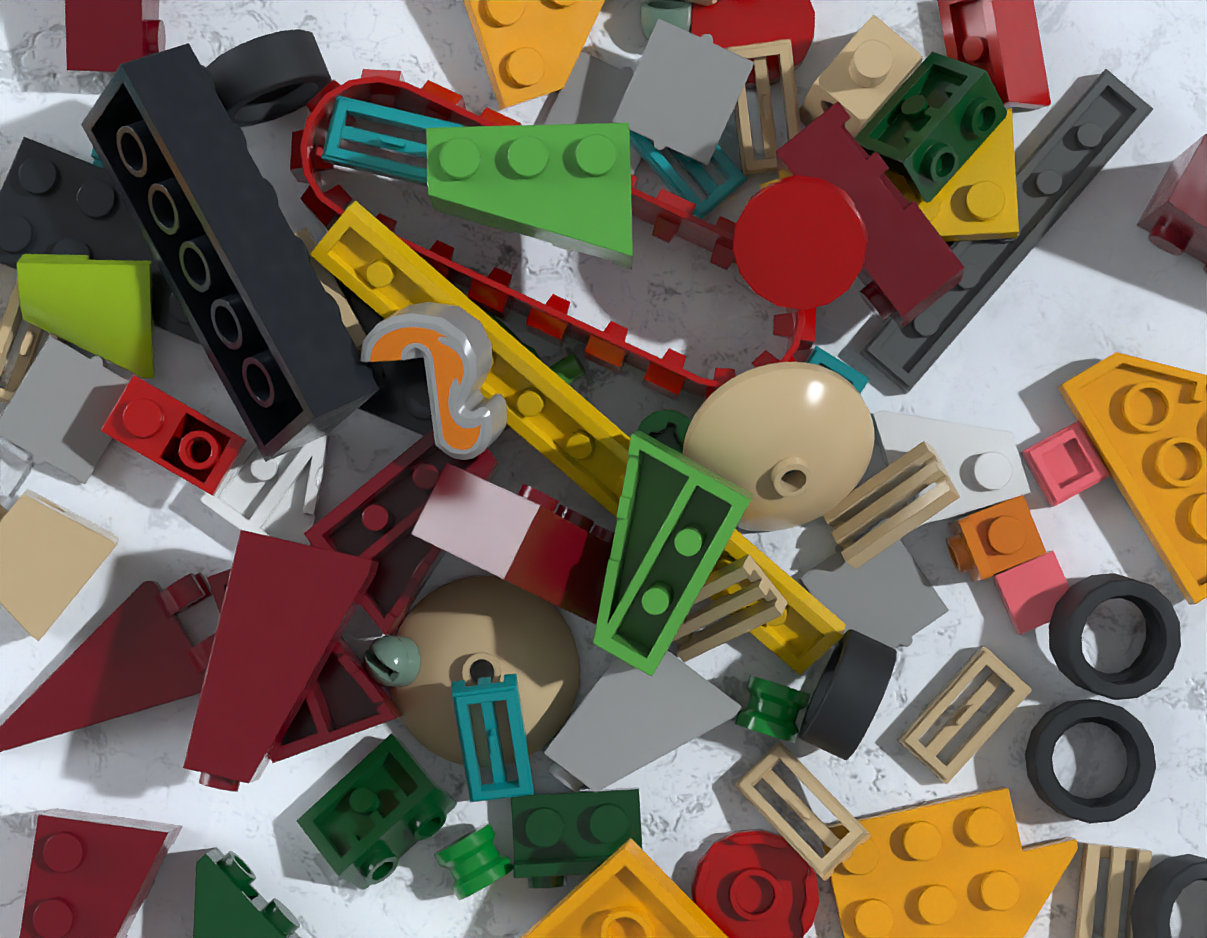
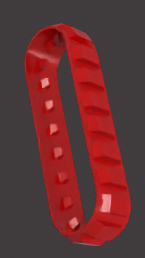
M363 69L361 78L349 80L342 85L334 79L305 104L310 115L307 117L304 130L292 132L290 171L298 182L310 184L300 199L309 212L329 231L353 200L340 184L323 193L320 171L334 169V164L324 162L321 157L337 97L342 96L461 124L464 127L521 125V123L488 107L483 110L480 116L467 111L462 95L430 80H427L420 89L405 82L402 71ZM347 115L345 125L352 127L357 121L353 116ZM631 174L632 216L654 225L653 237L666 243H670L674 236L691 242L712 252L710 263L724 270H728L732 263H736L733 253L735 222L720 216L715 225L694 216L696 204L661 188L655 198L637 190L638 177ZM379 213L375 218L395 233L397 221ZM396 235L449 282L468 289L467 297L483 311L504 321L511 310L528 317L526 321L528 332L560 347L563 346L568 336L587 345L584 350L586 359L615 373L620 374L625 363L646 372L642 382L643 386L677 401L681 391L684 390L693 395L703 397L704 403L720 386L736 377L735 369L715 368L713 380L697 376L683 369L686 356L669 348L661 359L625 342L628 329L615 322L610 321L605 330L601 331L567 315L570 301L552 294L546 304H543L511 289L510 284L513 275L494 267L486 277L453 262L452 258L455 248L436 240L428 250ZM786 308L787 313L774 315L773 335L788 338L785 355L780 361L765 350L751 363L752 366L757 368L779 362H796L793 357L796 350H809L815 343L816 308L807 310Z

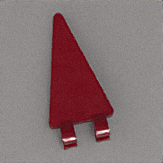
M190 573L164 590L156 581L143 582L0 726V752L200 694L215 633L195 646L180 621L178 614L196 606L213 595L202 573H197L196 575Z

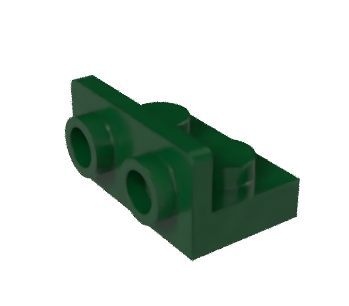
M932 51L854 139L868 155L877 151L889 167L888 170L904 176L915 197L929 203L1005 119L1007 110L986 70Z
M391 733L296 822L336 874L364 890L370 885L380 883L388 878L397 868L399 858L413 845L438 832L446 821V815L455 808L457 802L447 791L436 784L404 743Z
M639 787L602 789L596 793L593 790H582L578 793L574 791L547 792L511 797L514 848L513 875L514 878H528V888L563 887L567 885L566 875L591 874L630 838L642 849Z

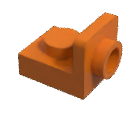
M1024 495L1003 501L948 523L953 536L946 538L949 555L957 571L960 574L968 571L972 582L982 581L994 576L998 572L1047 553Z

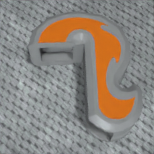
M433 302L408 305L394 312L374 327L363 340L360 361H396L424 357L435 445L455 459H473L484 452L501 435L507 421V407L503 396L495 394L487 398L480 393V388L492 366V344L481 322L459 306Z

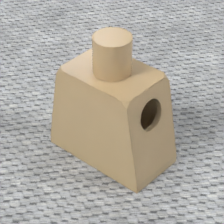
M873 15L813 83L799 108L800 122L807 127L828 110L825 101L833 105L839 101L851 117L845 122V128L855 138L920 66L923 56L882 20Z
M26 489L9 511L0 505V604L33 638L40 641L117 546L119 538L110 531L34 491Z

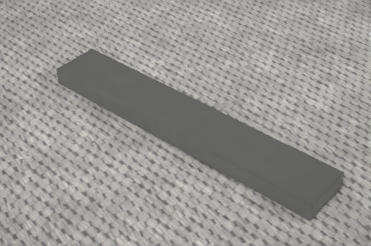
M1105 69L1016 171L1018 237L955 241L950 249L965 267L962 281L902 329L890 316L859 354L906 394L910 392L1152 112L1153 108L1110 71Z

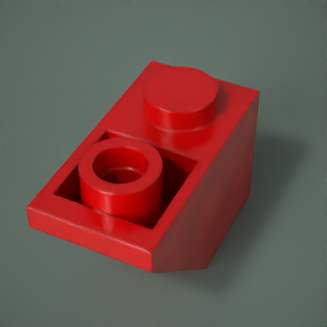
M135 375L132 376L100 430L212 496H215L247 442L246 439Z

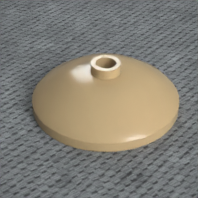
M805 362L767 364L732 378L706 399L688 427L683 444V455L754 494L737 528L751 531L784 530L806 524L823 516L855 489L865 474L873 453V420L861 394L840 374L828 368ZM794 470L793 472L784 475L788 471Z
M475 576L459 579L439 587L429 593L410 611L397 632L396 636H405L415 642L420 652L421 663L418 675L411 684L405 687H390L393 701L403 714L400 718L410 733L424 747L443 759L464 765L452 699V682L465 680L466 687L478 685L472 680L470 675L471 666L477 660L484 659L493 665L495 673L491 681L492 683L504 682V675L517 673L529 756L540 750L559 732L573 708L579 687L580 665L578 650L569 626L563 616L550 602L500 577ZM389 668V672L392 674L394 670ZM506 700L495 701L504 762L505 765L516 761ZM481 703L469 704L479 767H491Z

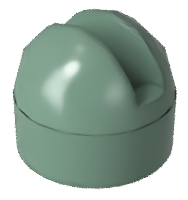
M648 0L641 4V25L646 39L649 41L658 18L689 32L691 25V3L682 0Z
M388 635L377 638L370 645L369 649L365 651L363 657L364 669L373 682L384 687L408 686L417 677L421 663L417 645L412 639L405 636ZM387 667L394 670L392 674H390Z

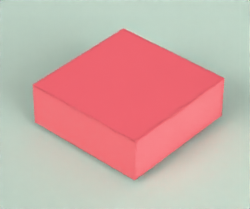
M1080 420L1020 452L1050 507L1057 506L1111 476Z
M1047 551L1042 556L992 576L1016 634H1023L1049 623L1056 603L1070 588L1054 551Z

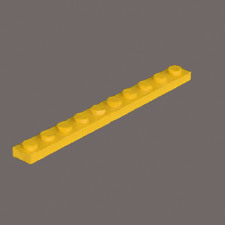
M355 200L326 233L310 255L384 319L408 305L433 302L459 306L479 320L492 344V366L480 388V393L487 398L495 394H501L506 401V424L616 517L620 496H622L631 438ZM735 529L712 572L750 554L788 603L782 616L749 632L796 673L801 675L843 637L846 624ZM746 578L709 598L714 601L752 583ZM761 598V599H759V600H757V601H755V602H753V603H751V604H749V605H747V606H745V607H743V608H741V609H739V610H737V611H734V612L730 613L729 615L731 616V615H733V614H735V613H737V612H739V611H741V610H743V609H745V608H747V607H749V606H751V605H753V604H755V603H757V602H759V601H761V600H764V598Z

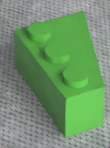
M629 123L426 128L428 197L434 210L512 234L516 232L552 243V246L568 251L575 250L612 261V264L632 270L633 241Z
M639 430L631 435L628 451L629 458L622 496H620L617 523L606 570L593 644L652 677L754 494Z

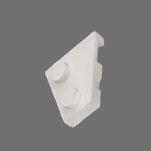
M884 410L871 414L886 467L925 441L935 449L960 495V498L918 527L1031 493L1012 432ZM935 482L906 501L907 506L937 484Z
M249 433L245 438L247 442L215 496L206 492L200 501L239 530L311 546L304 533L315 525L330 436L325 435L265 462Z

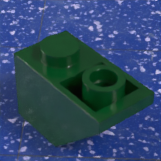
M216 847L196 862L193 938H300L295 932L300 927V924L292 912L279 900L273 898L268 903L251 885L256 880L255 874L233 851H229L224 855Z

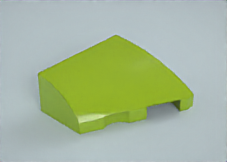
M22 255L17 262V278L23 320L116 364L139 377L154 379L155 326L152 314V261L89 260V255Z

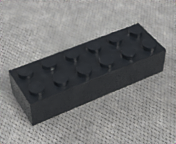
M189 43L121 64L81 125L265 462L329 434L379 390V387L373 378L370 362L360 361L361 351L357 349L342 322L340 308L336 300L325 291L311 266L309 253L304 242L294 235L279 208L277 194L273 186L267 179L262 177L247 149L243 131L230 119L220 101L211 73L205 66L200 64Z

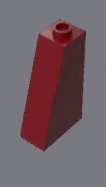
M240 530L183 765L184 769L201 772L199 784L220 790L238 792L240 782L249 784L260 779L373 581L379 562Z

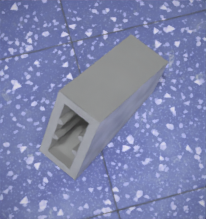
M668 650L652 677L615 657L545 749L544 754L553 760L547 770L576 793L580 791L584 784L596 793L734 718L742 706Z

